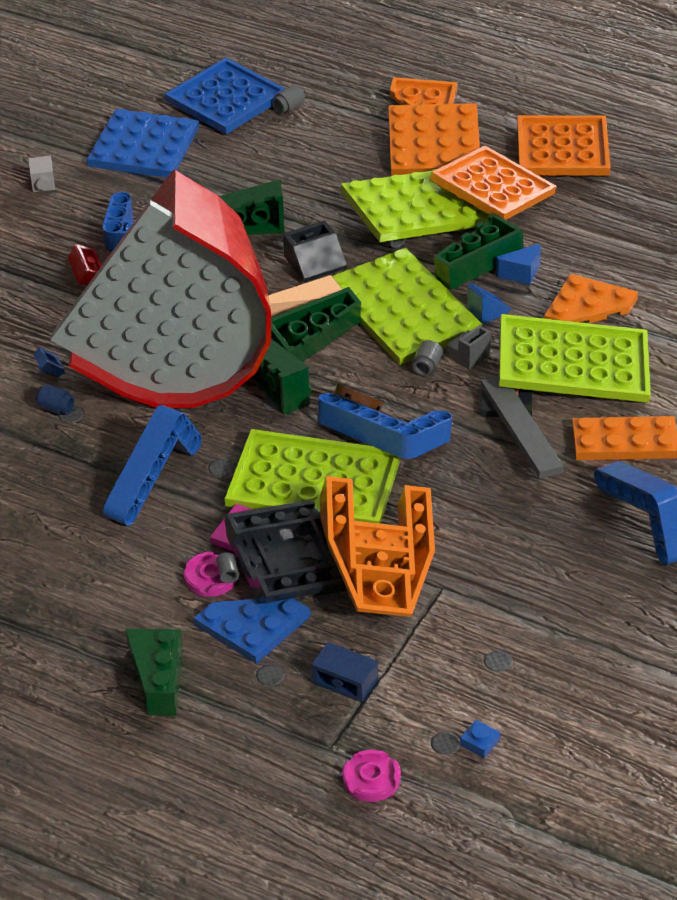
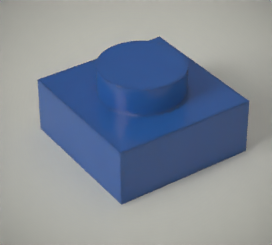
M38 348L33 354L38 362V368L47 375L51 373L57 377L64 373L65 368L57 355L42 348Z
M475 720L460 737V746L485 758L499 742L500 732Z

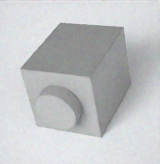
M51 156L28 158L33 192L55 190Z

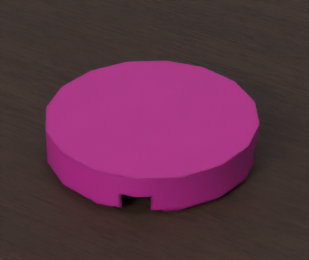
M214 552L198 554L186 564L184 582L187 588L194 594L204 597H215L231 590L237 580L233 583L221 581L216 564V558L219 555H214Z
M366 750L354 754L349 762L348 760L346 761L342 771L344 788L351 796L361 801L376 802L385 800L396 792L401 780V770L398 762L388 757L387 753L378 750Z

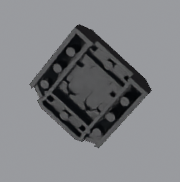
M307 500L226 514L224 522L227 539L258 601L265 604L346 588L328 546L320 518V511L315 508L316 503L314 501Z

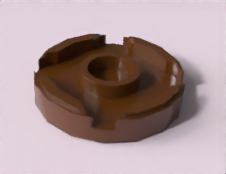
M337 384L334 390L335 394L377 411H381L384 404L380 400Z

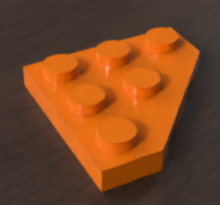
M393 77L390 97L400 105L454 104L457 82Z
M570 274L544 315V319L571 322L587 320L588 323L607 319V315L628 314L638 299V292L580 275Z

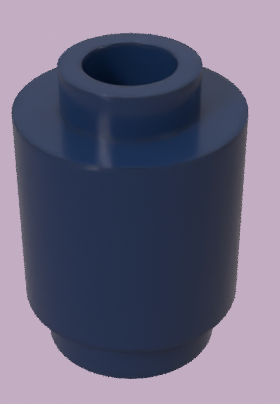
M45 384L37 390L35 400L39 408L62 415V413L68 415L74 406L75 397L70 395L69 391Z

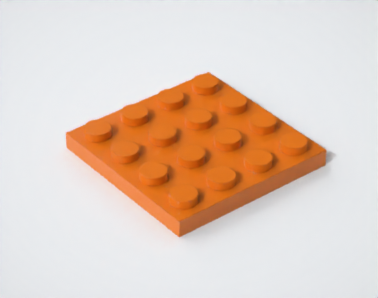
M477 103L389 105L391 175L412 174L413 172L439 169L479 149Z
M518 115L520 166L536 175H610L606 116Z
M483 146L433 171L430 180L438 184L440 188L447 189L479 210H483L488 214L495 213L505 220L555 194L557 187L487 146Z

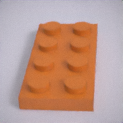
M674 416L572 418L576 460L677 459V429Z

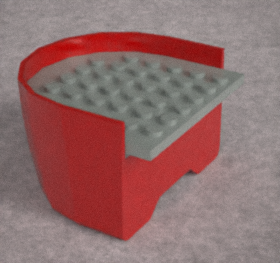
M173 170L51 334V341L70 351L69 367L121 396L156 408L159 405L169 408H196L231 395L257 372L271 344V306L262 270L240 216L218 195L180 172Z

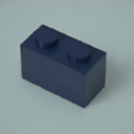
M327 642L312 663L313 684L363 703L378 681V661Z

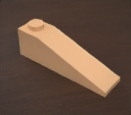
M330 275L269 295L271 318L342 289Z

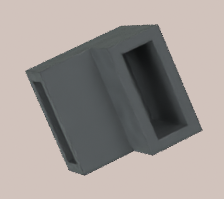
M480 325L472 331L467 330L447 344V357L468 370L472 369L490 356L491 332Z

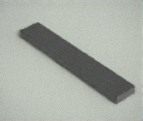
M499 376L481 380L482 390L538 478L562 474L564 470L563 464L514 389L499 387Z

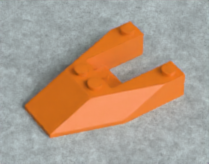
M326 476L320 494V518L328 546L356 611L405 617L412 616L435 552L431 488L404 486L397 505L399 526L354 521L353 479Z

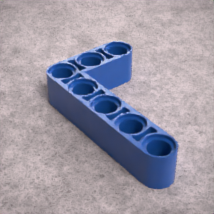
M117 192L111 196L103 222L104 245L110 251L115 249L134 223L132 221L131 195L127 192Z
M324 393L318 398L317 421L324 426L404 459H412L450 441L452 414L440 410L433 411L405 423L337 394Z
M159 405L155 409L104 505L103 514L105 517L130 526L139 514L173 448L190 455L197 453L202 437L186 414L164 405Z
M621 461L595 469V482L601 491L649 514L655 551L661 564L667 566L677 562V487Z

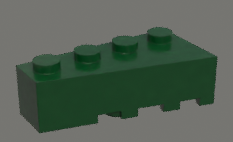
M281 179L219 196L240 216L247 235L285 233Z
M495 213L490 214L488 221L478 223L472 233L466 232L461 236L460 242L450 244L434 256L436 278L445 287L452 290L470 280L476 279L484 273L496 269L497 256L524 248L523 230Z
M347 287L271 318V339L304 362L360 323L361 301L350 287Z
M271 339V344L257 372L251 378L282 414L286 415L310 405V393L312 390L309 384V367Z

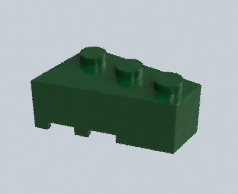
M126 629L128 652L140 685L147 714L177 716L184 653L182 630Z

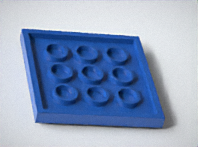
M224 58L165 93V101L224 134H228L273 106V98H275L276 94L285 90V88L228 58Z
M115 109L88 156L87 164L89 167L167 178L173 170L177 171L199 129V120Z

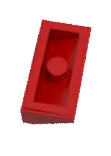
M74 245L68 256L79 285L89 284L102 266L96 250L92 248Z

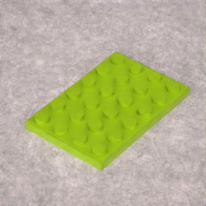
M437 169L384 178H372L363 181L342 183L340 187L342 195L379 242L475 228L478 223L488 221V216L490 215L483 210L475 208L474 205L466 200L458 198L447 189L440 188L438 184L431 181V173Z
M407 248L397 250L332 276L341 289L350 287L361 301L360 324L399 365L412 361L421 342L425 340L435 341L444 348L467 330L472 331L479 325L482 326V323Z
M501 314L499 387L649 403L651 392L647 330Z
M251 429L227 491L225 506L234 507L236 504L254 510L312 500L316 503L315 508L320 511V494L326 476L353 479L354 521L381 524L401 458L374 446Z

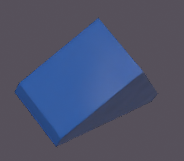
M536 244L497 256L496 276L501 279L530 285L540 266L541 246Z
M471 282L468 285L467 309L482 325L511 310V307L496 295Z

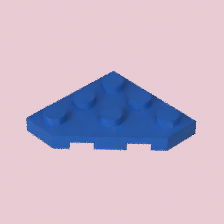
M294 598L265 604L257 599L212 602L194 617V626L257 664L311 616V611L309 607Z

